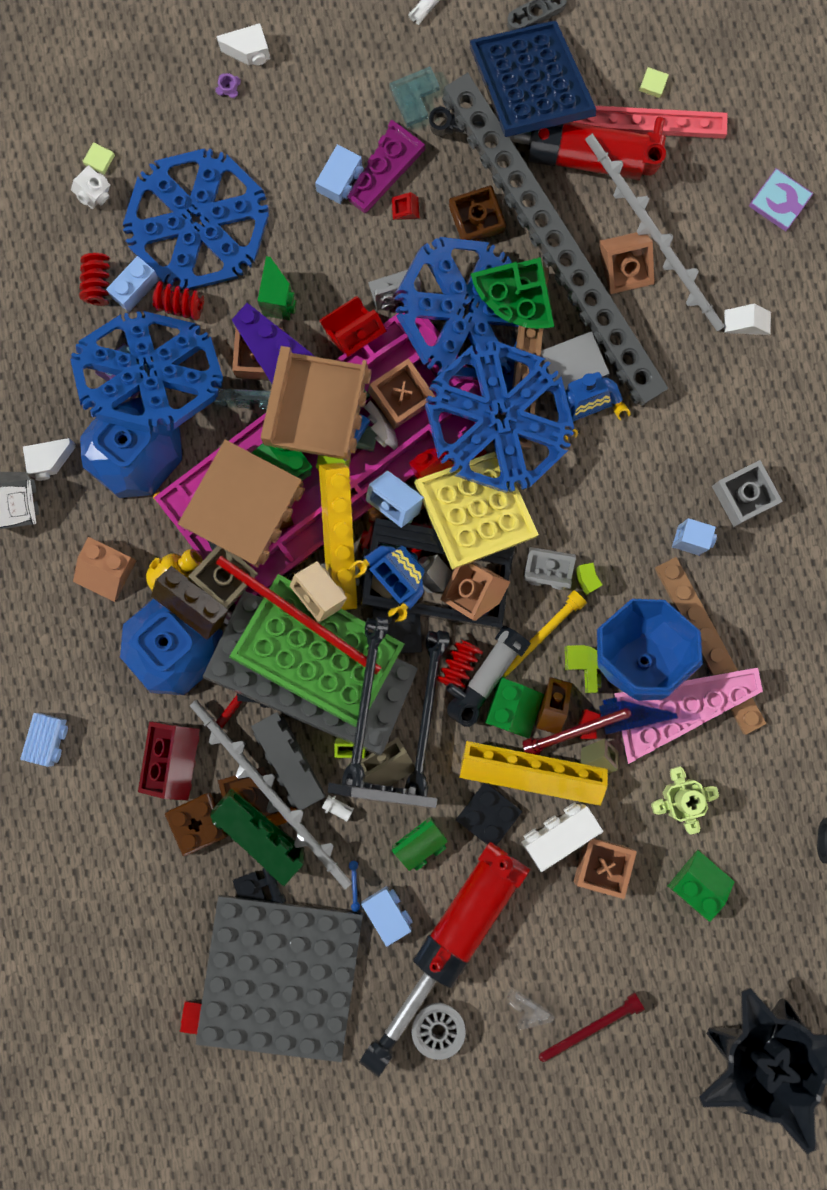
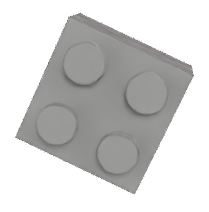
M761 460L719 480L712 486L733 527L783 502Z

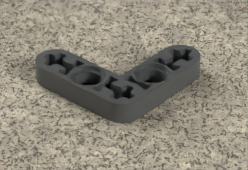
M532 0L509 13L507 27L512 31L537 25L562 12L567 0H560L559 5L556 2L552 3V0ZM535 7L540 8L543 13L540 16H534L531 13V9ZM514 18L521 20V24L513 23Z

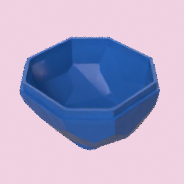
M141 397L129 398L113 408L116 411L140 416L145 412ZM95 418L80 436L83 469L118 498L153 495L182 461L180 427L174 429V424L171 421V430L167 431L166 425L160 424L157 426L158 432L155 433L152 425H149L151 433L99 421ZM127 437V442L121 444V438Z
M153 598L123 624L120 658L150 693L185 695L204 679L203 675L223 635V631L219 628L206 640ZM167 638L168 644L163 647L160 643L161 639Z
M629 600L597 629L598 668L610 683L636 701L664 699L671 695L703 665L701 632L666 600ZM645 660L648 664L643 665L640 661Z

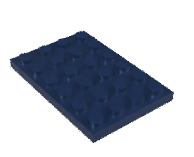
M556 20L469 40L470 50L505 137L596 116L594 102Z

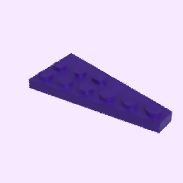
M248 303L232 318L233 324L271 384L273 383L281 346L290 347L292 353L316 357Z

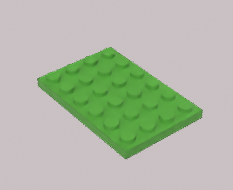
M278 574L269 589L318 622L290 588L291 581ZM264 597L229 658L356 727L365 667ZM343 609L318 622L367 657L369 645L365 636L366 622ZM386 634L378 646L376 663L382 668L377 675L374 674L369 709L404 646V643Z

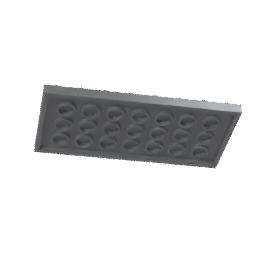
M244 591L205 670L203 678L354 744L356 727L229 658L263 600L256 595ZM396 659L369 709L363 749L379 756L382 755L418 670L417 667Z

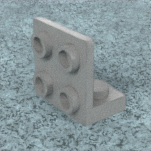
M408 270L368 282L377 310L381 308L383 311L390 310L396 306L395 304L402 302L395 300V297L401 294L396 293ZM416 277L414 288L420 292L421 281L419 277Z

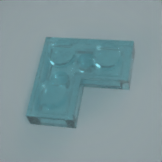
M431 66L389 83L390 91L407 127L428 119V113L421 98L439 91L440 87Z

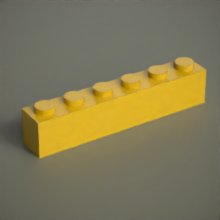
M344 463L319 465L325 568L330 578L337 586L342 588L347 597L341 609H356L355 567L349 570L350 566L355 562L349 467Z
M466 741L459 778L601 806L608 786V769Z

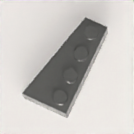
M276 712L251 726L259 745H262L266 752L265 757L270 766L273 765L278 773L276 774L278 782L282 787L285 786L289 792L287 798L293 808L297 807L298 810H302L326 797L281 712Z

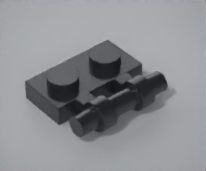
M264 868L262 870L265 878L260 880L256 871L232 880L238 897L276 903L286 902L284 894L281 895L277 880ZM267 885L272 895V898L266 900L262 887Z

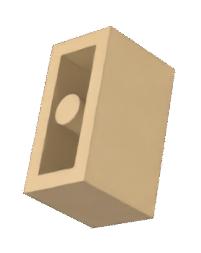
M318 562L296 573L290 584V588L318 622L339 611L347 599L342 588L334 583L328 571L322 568Z

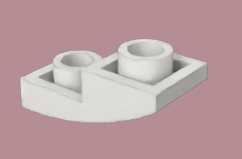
M369 401L364 408L370 413L368 418L374 423L371 429L377 434L375 439L383 447L389 445L395 450L398 448V442L393 427L382 411L373 402Z

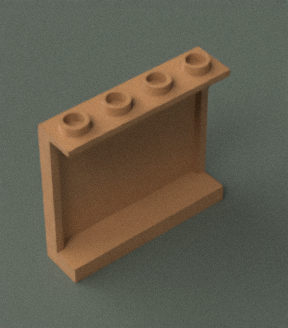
M281 346L261 433L263 444L271 447L350 460V455L355 453L357 439L354 438L355 431L360 430L362 415H359L360 407H364L366 403L367 393L364 392L365 384H369L371 379V370L368 369L367 360H363L362 365L295 354L292 353L290 347Z
M225 439L178 525L258 568L260 563L264 565L270 554L268 549L271 543H276L282 532L279 529L283 521L288 522L293 513L291 507L294 501L301 499L305 490L303 488V481Z

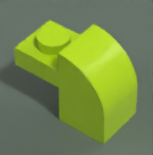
M586 645L565 646V670H584L585 693H598V688H601V675L597 674V669H599L597 650Z

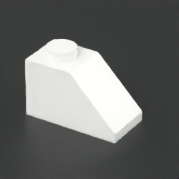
M260 23L217 36L221 52L247 65H262L266 60L270 59Z
M70 438L24 446L23 452L27 474L39 481L50 479V475L57 474L76 448L75 443Z

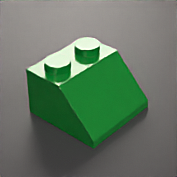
M266 256L257 300L261 313L266 317L290 320L291 314H295L297 301L294 300L295 293L291 291L290 283L273 259Z
M501 678L484 723L529 739L545 694Z
M429 817L392 845V852L408 871H411L413 868L417 871L427 863L426 858L431 854L437 856L447 848L445 844L448 840L432 818Z
M697 850L667 887L704 919L711 922L726 904L735 881Z

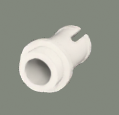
M328 795L322 806L326 810L325 813L329 811L347 822L354 808L335 799L336 796L331 797Z

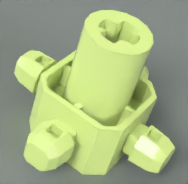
M681 766L671 768L670 776L674 783L666 785L663 791L664 800L659 799L651 803L652 811L654 814L659 815L665 814L668 810L670 817L680 822L685 821L683 824L688 834L699 833L700 824L696 818L704 816L707 812V801L710 802L719 797L718 789L714 786L702 787V784L695 780H685L686 774Z

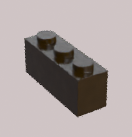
M174 567L168 568L155 580L151 597L206 640L223 625L228 609Z

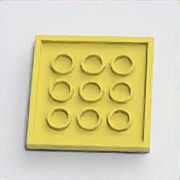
M496 451L470 461L469 466L472 471L491 478H498L500 476ZM452 467L422 477L414 482L419 494L424 497L423 504L452 570L536 538L539 535L515 482V491L504 493L456 477L454 475L461 468L450 473L449 470Z

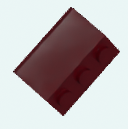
M149 721L138 787L139 793L162 799L189 800L200 729Z

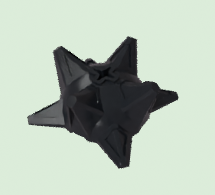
M747 988L741 991L742 1029L710 1027L707 1031L708 1037L726 1060L727 1069L699 1096L702 1107H736L737 1111L743 1114L758 1117L771 1123H780L806 1154L816 1151L814 1109L820 1103L827 1084V1034H813L808 1030L789 1001L783 998L780 999L771 1011L751 988Z

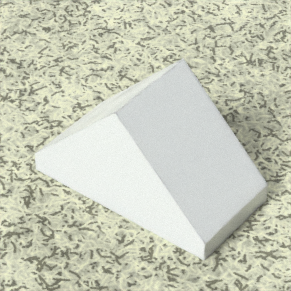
M755 303L727 309L724 314V333L770 335L771 312Z

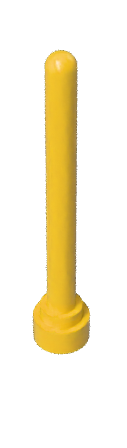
M573 590L567 596V604L529 641L531 644L522 657L519 655L515 657L502 677H507L573 610L575 612L578 609L581 610L587 604L586 600L578 592Z

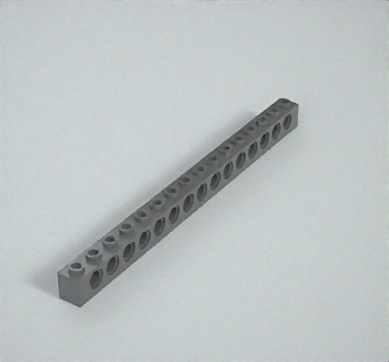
M467 72L445 86L442 98L445 107L449 111L452 110L456 116L455 122L460 130L464 129L468 135L467 140L473 150L477 149L483 167L485 169L489 168L495 186L503 190L506 203L510 208L515 209L520 225L523 228L526 227L531 234L529 237L532 244L536 248L539 247L543 253L542 259L548 267H552L555 272V280L559 286H564L568 293L567 298L572 306L576 305L580 311L579 317L585 326L588 325L597 345L601 344L605 351L604 356L610 365H614L618 371L616 375L622 384H626L630 390L629 396L635 404L638 403L641 407L668 389L666 383L511 139L504 136L500 122L469 73ZM467 102L471 107L465 109L460 104ZM481 122L484 127L476 128L473 126V123ZM492 141L496 144V147L489 148L485 143ZM506 161L509 166L502 168L498 165V162ZM517 180L521 183V186L518 188L513 187L510 181ZM530 200L534 206L526 207L522 201ZM537 219H542V220H544L545 223H546V226H545V227H539V226H537L536 223H535V220H537ZM550 238L557 240L558 246H550L547 240ZM567 258L571 262V266H563L560 259ZM572 278H580L583 281V286H576ZM585 297H592L596 304L589 306L585 302ZM599 316L605 317L608 325L603 326L599 324L597 318ZM610 336H617L620 339V345L612 344ZM623 355H628L632 358V365H627L623 362ZM636 374H640L644 377V385H640L636 382Z

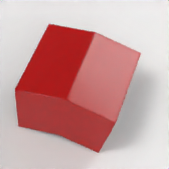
M584 709L582 710L578 725L600 718L601 715ZM597 729L579 735L578 738L596 739Z
M184 1002L180 1032L197 1034L201 1003Z

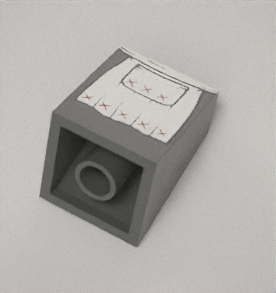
M0 472V529L36 524L35 516L39 515L37 501L33 502L32 494L36 493L34 479L30 480L27 472Z

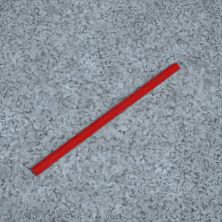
M223 556L219 557L216 564L359 664L364 667L366 666L367 657L229 560ZM377 663L375 666V675H377L380 669L382 668Z

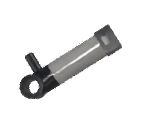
M505 625L494 638L498 641L465 690L462 691L453 683L448 684L446 690L456 697L448 705V715L462 726L470 727L477 722L479 709L515 657L517 655L522 657L531 644L518 632Z

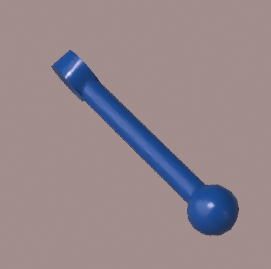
M353 860L349 863V868L352 870L353 892L351 909L357 912L360 910L357 897L356 875L358 863Z

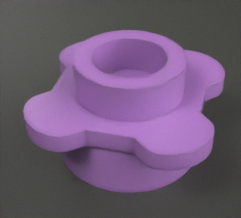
M229 73L221 74L218 79L219 86L216 87V93L219 96L237 97V87L241 83L239 77H234Z

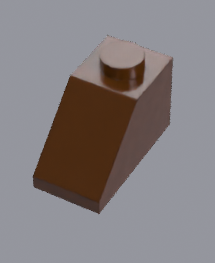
M549 677L539 712L537 729L554 734L561 732L568 715L572 683Z

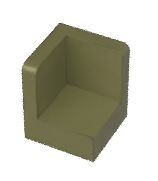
M602 739L581 749V764L608 769V774L618 770L619 752L606 739Z

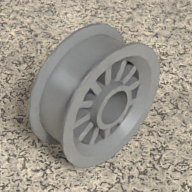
M429 1004L414 1019L412 1025L413 1042L416 1048L428 1058L436 1060L449 1058L459 1051L465 1040L464 1021L460 1014L447 1004ZM436 1012H441L440 1018L437 1017ZM433 1013L434 1019H432L429 1015ZM437 1024L443 1025L445 1027L444 1033L441 1035L434 1034L432 1032L433 1026ZM444 1040L448 1043L445 1046L443 1045ZM437 1042L440 1043V1047H436Z

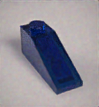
M617 697L602 700L603 705L599 706L601 717L625 708L631 710L629 718L604 726L606 734L678 718L677 713L627 701H617Z

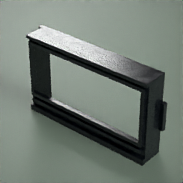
M376 518L372 522L368 549L363 548L361 561H364V557L378 547V542L445 554L435 529L405 524L401 528L393 521ZM515 546L477 561L502 565L500 576L509 581ZM368 566L366 572L361 576L363 577L359 605L383 610H391L401 606L402 602L399 604L395 599L370 595L373 573L369 570L371 567ZM507 590L501 602L495 606L494 617L482 615L477 620H472L457 610L417 603L406 611L407 614L501 630L503 627Z

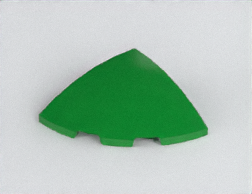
M541 257L470 273L480 298L503 320L530 329L555 327Z

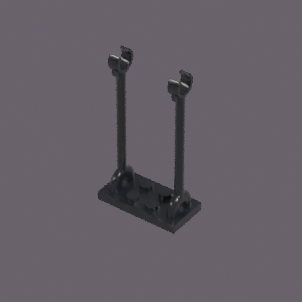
M368 617L365 623V636L367 637L369 647L352 760L343 773L342 783H329L328 793L436 808L437 798L427 797L428 781L424 774V765L439 660L448 647L449 632L438 630V632L429 631L426 637V648L428 649L430 663L414 772L408 777L405 789L365 783V772L361 765L378 646L387 634L388 619Z

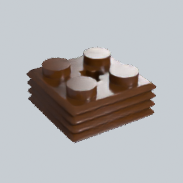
M492 185L449 199V208L460 239L480 241L505 232L506 222ZM474 213H477L481 218L473 217Z
M211 793L201 795L165 812V817L182 856L194 853L228 836L224 830L216 827L210 818L212 809L216 806ZM193 818L196 821L201 820L200 831L197 828L191 827V824L194 822Z

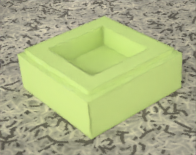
M648 67L639 91L660 98L669 74Z
M93 142L83 163L105 174L115 154Z

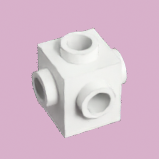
M88 165L73 180L71 191L76 194L82 204L88 205L93 209L97 204L103 205L109 198L108 190L110 184L102 174L97 173Z

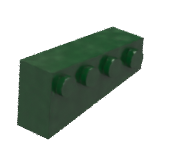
M232 788L212 809L210 818L213 824L219 829L224 830L283 887L303 866L304 847L296 848L294 845L295 840Z

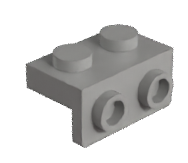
M529 547L524 580L535 586L547 584L559 590L571 588L576 555Z

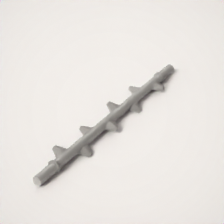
M592 133L585 140L597 156V161L601 162L617 187L613 195L615 199L625 198L641 220L637 230L638 235L650 234L666 257L663 269L675 270L689 290L690 295L686 301L687 306L699 305L702 313L707 316L715 330L719 331L724 327V324L713 310V305L709 304L694 282L699 270L697 268L685 269L670 247L673 235L661 234L645 211L649 197L635 196L620 174L623 162L621 160L611 161L608 157V152L604 151Z
M195 700L190 707L204 722V726L210 729L209 743L211 745L221 743L239 764L236 777L238 779L250 777L269 799L267 812L279 811L297 832L298 835L294 843L295 847L308 846L328 869L327 871H330L341 886L347 889L352 882L338 867V863L334 862L330 857L334 845L332 843L320 845L301 823L304 814L303 810L291 811L272 789L275 776L273 774L261 776L243 755L245 742H232L215 722V718L210 716L198 700Z

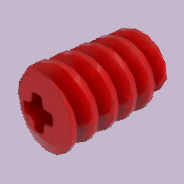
M87 253L80 258L82 264L80 266L82 273L80 274V281L82 283L79 285L81 290L79 298L83 302L97 306L109 304L108 300L102 298L109 296V293L103 290V288L110 286L109 282L103 281V279L110 277L109 273L103 271L110 269V265L104 263V261L110 260V257L106 254Z
M161 281L158 282L153 294V307H156L157 311L162 312L165 310L167 314L174 312L175 316L183 314L184 318L191 316L193 320L200 318L204 305V295L198 298V290H194L192 296H190L189 288H185L182 294L180 286H176L175 290L172 291L171 284L169 283L163 289V283Z
M460 639L462 643H454V647L458 651L449 652L453 660H445L449 668L442 667L440 669L445 676H437V681L446 686L453 683L457 687L465 688L466 686L461 680L470 679L466 670L474 671L470 662L478 663L479 660L474 655L483 654V651Z

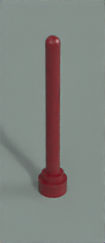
M625 708L542 739L531 737L523 740L524 752L540 755L543 748L629 718L631 710Z
M634 992L627 996L624 1005L541 1052L539 1060L541 1062L550 1060L629 1013L632 1015L643 1012L645 1009L636 993Z

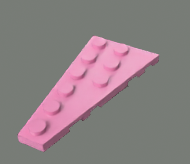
M758 668L686 680L671 695L661 700L636 701L625 692L614 693L617 710L625 708L631 710V716L620 721L628 764L763 692Z

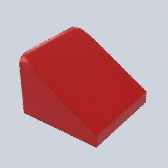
M409 192L391 198L393 220L419 219L418 196Z

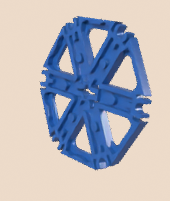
M206 148L155 160L154 162L160 167L159 169L150 163L149 166L153 173L146 175L143 171L141 172V176L146 182L137 177L123 222L124 233L134 234L132 238L126 239V243L132 245L128 246L129 249L148 264L165 285L167 278L171 287L175 280H180V290H184L185 287L193 290L237 279L238 275L233 270H236L242 276L244 273L239 268L241 264L245 263L250 268L252 267L251 261L247 257L251 258L254 263L256 261L269 217L268 205L260 206L258 204L261 200L266 199L263 189L228 155L225 161L223 152H220L217 159H213L212 149H209L207 153ZM190 162H196L199 165L191 196L169 176L168 172L171 167ZM226 171L232 172L247 188L246 193L241 196L214 202L222 175ZM146 191H152L172 211V213L143 220L137 217L142 195ZM190 213L192 215H195L196 217L201 215L200 220L202 225L200 223L198 224L197 222H194L192 224L193 220L191 218ZM251 218L255 220L250 243L245 247L239 246L220 227ZM178 237L171 261L167 266H160L145 251L147 244ZM202 242L224 263L222 270L201 276L193 273Z
M446 237L436 238L431 242L434 250L430 248L428 243L418 250L396 293L401 294H398L395 300H400L404 303V307L399 306L396 308L398 313L396 317L423 365L428 363V369L432 368L435 363L439 365L437 375H440L456 360V356L466 337H468L473 348L476 343H479L480 349L487 351L486 343L488 341L492 343L494 341L499 342L489 324L518 327V325L509 323L497 316L483 302L476 291L471 275L466 283L451 256L453 249L475 251L478 253L479 260L472 273L512 263L509 256L504 258L505 252L500 253L498 257L494 255L495 245L487 249L489 242ZM424 264L428 265L443 294L418 292L414 288V281ZM470 303L468 308L469 313L463 316L465 311L464 306ZM416 318L446 321L434 346H429L425 342L416 326ZM505 357L499 359L504 374L514 369V360ZM462 367L451 377L454 379L478 380L475 368Z
M137 311V318L135 319L129 318L128 313H125V321L121 319L120 314L78 341L79 344H76V352L81 354H71V366L80 405H83L84 410L93 407L90 410L91 416L93 418L96 417V420L151 433L149 425H152L153 431L157 433L158 425H166L167 431L171 430L172 421L175 429L216 400L219 390L214 387L222 388L223 375L211 336L208 338L207 332L199 335L200 327L195 326V323L144 311L145 318H142L141 312ZM151 324H160L176 328L180 333L154 350L149 326ZM121 329L125 332L130 354L98 346L97 341L110 332ZM204 350L210 367L206 371H199L178 365L196 352ZM144 364H146L147 368H149L150 377H148L147 373L144 370ZM88 368L116 376L98 388L91 389L86 385L83 369ZM165 388L198 396L182 408L173 409L169 406ZM140 391L145 410L144 414L136 416L113 409Z
M488 341L486 343L487 351H482L479 343H476L474 349L473 345H471L431 382L436 384H431L429 387L430 390L435 391L437 397L427 396L425 404L437 456L439 458L443 453H447L442 458L441 463L443 464L447 460L453 461L454 466L449 470L450 473L461 468L454 475L456 477L504 493L514 492V482H518L521 490L527 488V484L528 488L531 487L568 451L564 449L569 448L571 445L563 439V436H573L574 432L572 430L575 428L562 376L553 381L559 372L547 373L546 368L551 364L549 361L539 366L546 358L497 341L493 343ZM503 357L523 363L529 368L528 375L509 393L507 392L499 360ZM467 364L474 366L482 397L450 386V378ZM548 391L554 396L559 419L557 422L524 410L540 395ZM498 411H500L502 415L505 414L506 418H504L502 422L500 421V419H495V416L498 414ZM442 412H448L476 423L455 443L448 444L443 438L439 415ZM519 437L545 445L549 449L548 457L532 471L526 469ZM492 440L500 467V476L498 478H491L476 473L469 466L470 461Z

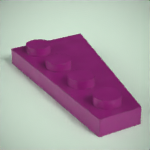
M391 119L388 124V130L380 138L375 153L371 154L367 161V167L364 172H361L347 196L349 202L366 214L426 150L425 144Z

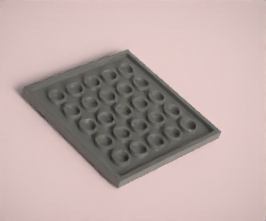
M218 895L195 1045L342 1062L363 914Z

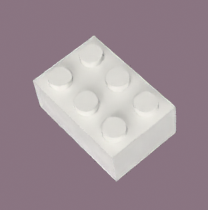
M574 802L564 809L565 814L559 818L552 816L544 822L545 827L539 831L533 829L523 836L525 840L521 843L541 872L603 832L586 805Z

